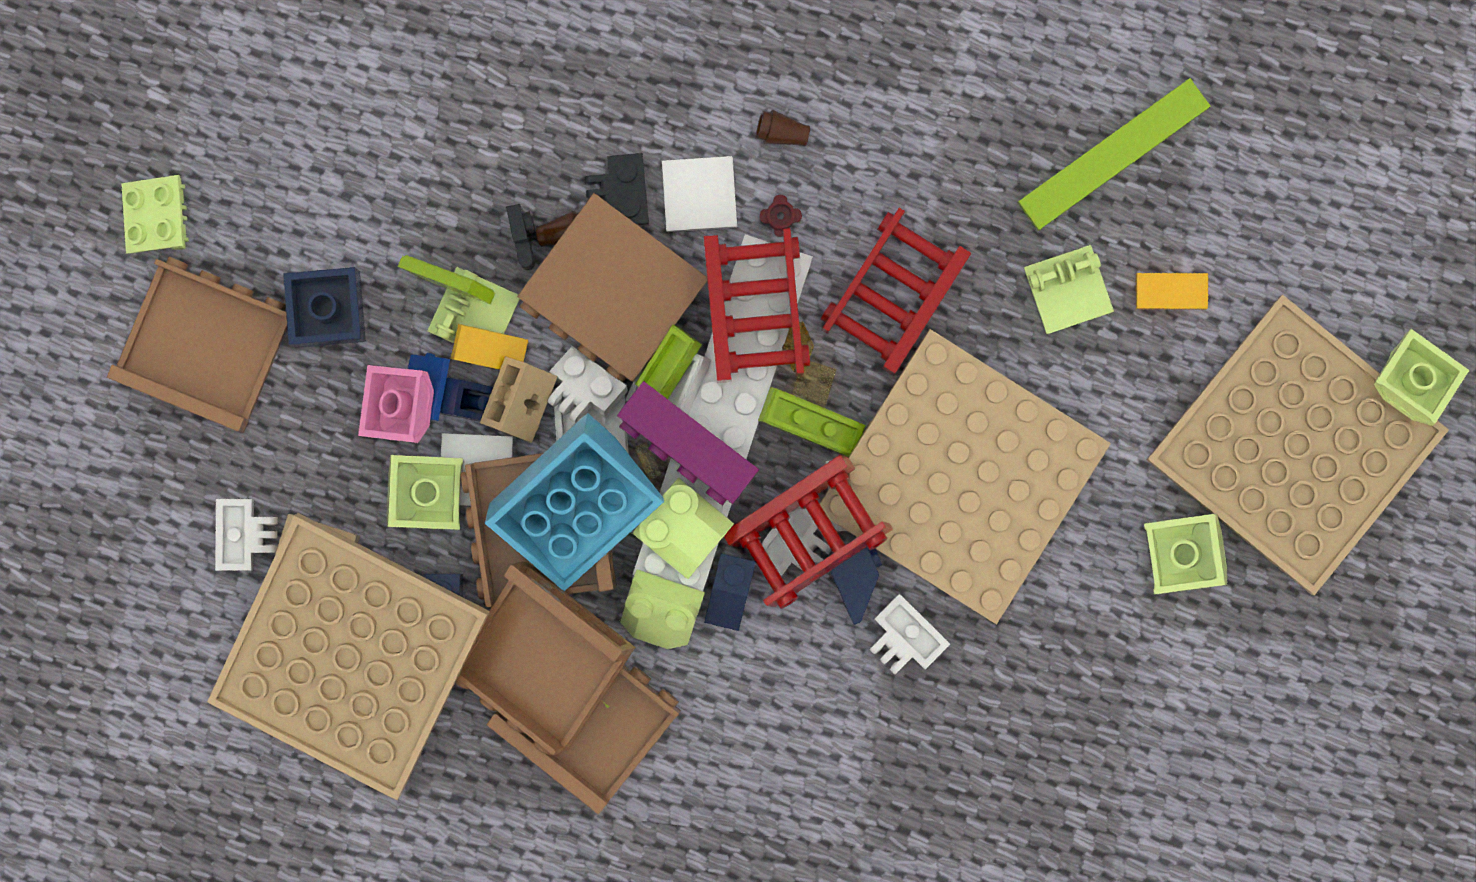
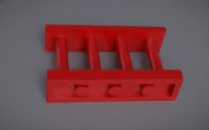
M898 208L895 215L890 212L886 214L877 229L882 235L839 303L836 305L831 301L820 320L825 322L822 331L828 334L835 324L881 353L880 358L886 361L882 369L893 376L971 255V252L961 246L958 247L955 253L950 250L946 253L900 224L899 221L905 213L901 208ZM890 235H893L939 264L937 268L943 272L936 283L931 280L928 282L924 281L880 253ZM871 265L876 266L920 294L918 298L924 302L917 313L912 310L907 312L861 283ZM853 294L901 324L899 328L905 332L898 343L893 340L888 342L842 313Z
M788 228L783 229V242L726 247V244H719L718 235L704 236L717 383L732 382L731 373H738V369L795 364L796 376L804 375V367L810 366L808 344L801 345L793 259L800 258L798 237H791V230ZM785 256L787 278L730 283L729 279L722 280L721 266L728 265V261ZM788 292L790 314L733 319V315H725L724 302L731 301V297ZM792 328L793 350L736 355V351L729 352L728 337H735L734 333Z
M838 455L732 526L724 535L729 546H742L743 549L747 548L773 589L774 593L763 600L766 606H779L780 609L789 606L799 598L796 593L864 548L868 547L869 550L880 546L888 539L885 534L893 530L890 523L883 521L875 526L848 483L850 479L848 474L855 470L848 457ZM829 486L832 490L836 489L863 532L862 535L845 545L818 502L820 499L818 494ZM799 506L801 509L806 508L833 551L832 555L817 565L788 521L791 518L789 513ZM769 526L772 529L776 528L804 572L788 584L785 583L759 541L761 539L759 533Z

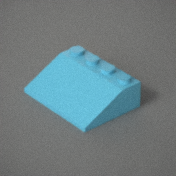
M587 413L489 503L485 524L559 588L565 591L663 504L664 498L618 440Z

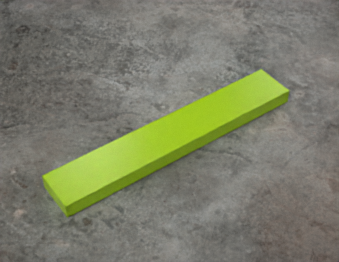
M1189 78L1017 203L1039 231L1211 107L1191 78Z

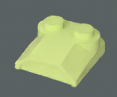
M1410 329L1405 333L1400 343L1391 351L1389 360L1376 379L1374 386L1383 400L1411 420L1433 426L1466 377L1469 369Z
M390 455L387 527L460 530L459 496L463 458Z
M677 478L662 496L664 503L642 521L632 534L684 577L689 579L734 523L680 478Z
M1217 514L1144 524L1149 542L1154 577V594L1227 585V564L1222 530Z
M637 569L625 602L620 623L633 638L665 649L686 646L689 643L705 592Z

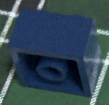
M357 268L283 273L290 346L301 348L366 342L361 276Z

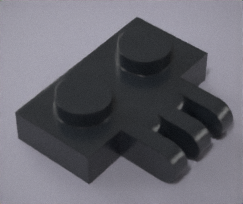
M643 153L607 156L609 174L584 177L585 184L594 185L599 183L600 189L586 190V198H590L595 193L635 224H649Z
M520 204L506 206L519 264L524 270H532L535 266L530 238L537 236L533 216H531L530 211L525 212Z

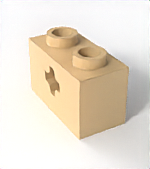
M505 356L480 423L532 443L558 376Z

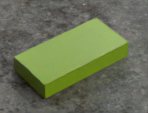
M672 324L635 385L639 387L644 381L668 399L702 344L682 328Z

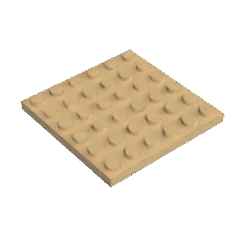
M1282 294L1146 460L1209 512L1217 514L1220 521L1308 593L1315 595L1449 429L1438 420L1433 426L1411 420L1383 400L1374 386L1380 373Z
M929 329L848 458L855 467V470L848 474L850 477L848 483L875 526L883 521L890 523L893 530L885 534L888 539L875 549L997 625L1111 443ZM829 487L820 501L821 507L832 522L859 537L863 532L836 489L832 490Z
M297 513L291 520L207 703L398 800L490 611Z

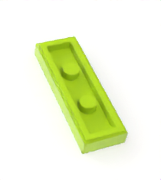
M402 255L397 266L423 280L490 305L495 296L494 290L473 279L408 255Z
M773 387L769 389L758 419L762 423L846 457H849L863 435L866 426Z

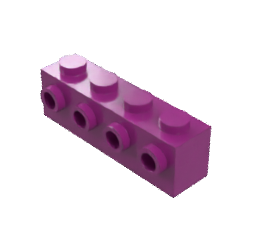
M644 381L617 414V417L623 421L619 426L635 440L639 435H642L650 441L651 445L648 449L664 462L668 457H671L680 464V467L676 470L693 484L697 479L705 483L709 487L705 493L722 506L726 501L733 505L759 471L756 466Z

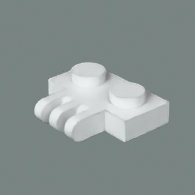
M573 346L549 371L551 374L558 376L556 382L560 385L550 395L548 403L555 407L565 398L558 409L564 415L568 414L576 406L569 417L575 423L591 407L606 417L628 392L627 385L613 377Z
M216 499L215 570L253 571V553H276L277 546L273 544L263 545V539H277V531H263V524L276 525L278 524V517H254V499Z
M799 506L789 513L791 518L788 521L813 561L818 564L824 559L813 552L818 546L826 554H829L832 550L829 545L813 534L818 527L806 508L801 509ZM776 528L772 529L761 544L780 575L784 574L791 563L801 569Z
M898 594L874 618L886 633L869 650L876 654L886 645L889 650L879 660L885 665L896 655L899 660L890 668L896 674L912 657L926 670L950 643Z

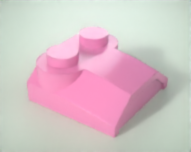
M367 365L358 436L418 443L430 426L434 389L428 372Z

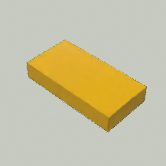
M1136 273V309L1207 310L1208 273Z
M458 324L450 359L500 370L505 356L524 362L528 339Z

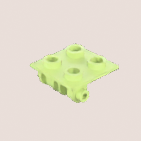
M180 175L121 183L126 254L167 248L172 250L186 249L185 242H189V238L186 237V226L183 224V221H187V216H183L182 211L187 210V206L182 205L184 204L183 189H185V185L181 183Z
M1091 245L1024 267L1046 334L1114 312L1099 269L1101 267L1097 253L1094 254Z
M456 267L454 273L473 279L494 290L495 296L491 305L446 289L427 331L452 343L455 340L458 324L504 334L520 300L517 297L518 294L480 278L468 270Z

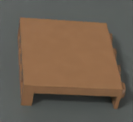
M593 193L517 297L523 301L520 307L532 317L537 319L541 314L552 323L548 328L559 337L566 340L570 335L578 341L580 346L577 350L592 361L599 357L609 364L606 371L621 382H624L626 378L633 382L657 350L672 324L675 325L708 279L699 270Z
M168 257L166 263L156 259L154 264L158 268L117 366L111 365L106 378L244 433L288 328L285 312L286 304L269 297L263 303L252 298L254 291L235 283L232 289L219 285L220 277L201 270L199 276L187 272L188 264Z
M543 453L469 463L465 465L466 472H461L462 489L464 493H469L471 507L466 508L467 523L469 529L474 528L476 542L471 544L472 558L474 564L480 565L481 578L476 580L477 593L480 600L485 599L486 607L493 606L509 581L504 575L511 564L527 562L545 576L485 524L489 503ZM612 549L564 592L574 594L599 590V592L614 590L617 587Z
M527 562L511 564L504 575L509 581L489 610L490 613L456 684L464 689L472 690L480 697L479 701L482 705L492 711H498L507 718L506 722L512 729L526 733L534 740V745L540 751L549 755H556L569 749L636 647Z
M624 665L569 749L556 755L543 753L536 748L534 740L526 733L512 729L506 722L507 718L498 711L486 725L599 815L681 710L676 707L679 701L668 691L662 688L658 692L648 684L651 678L636 666L630 670Z

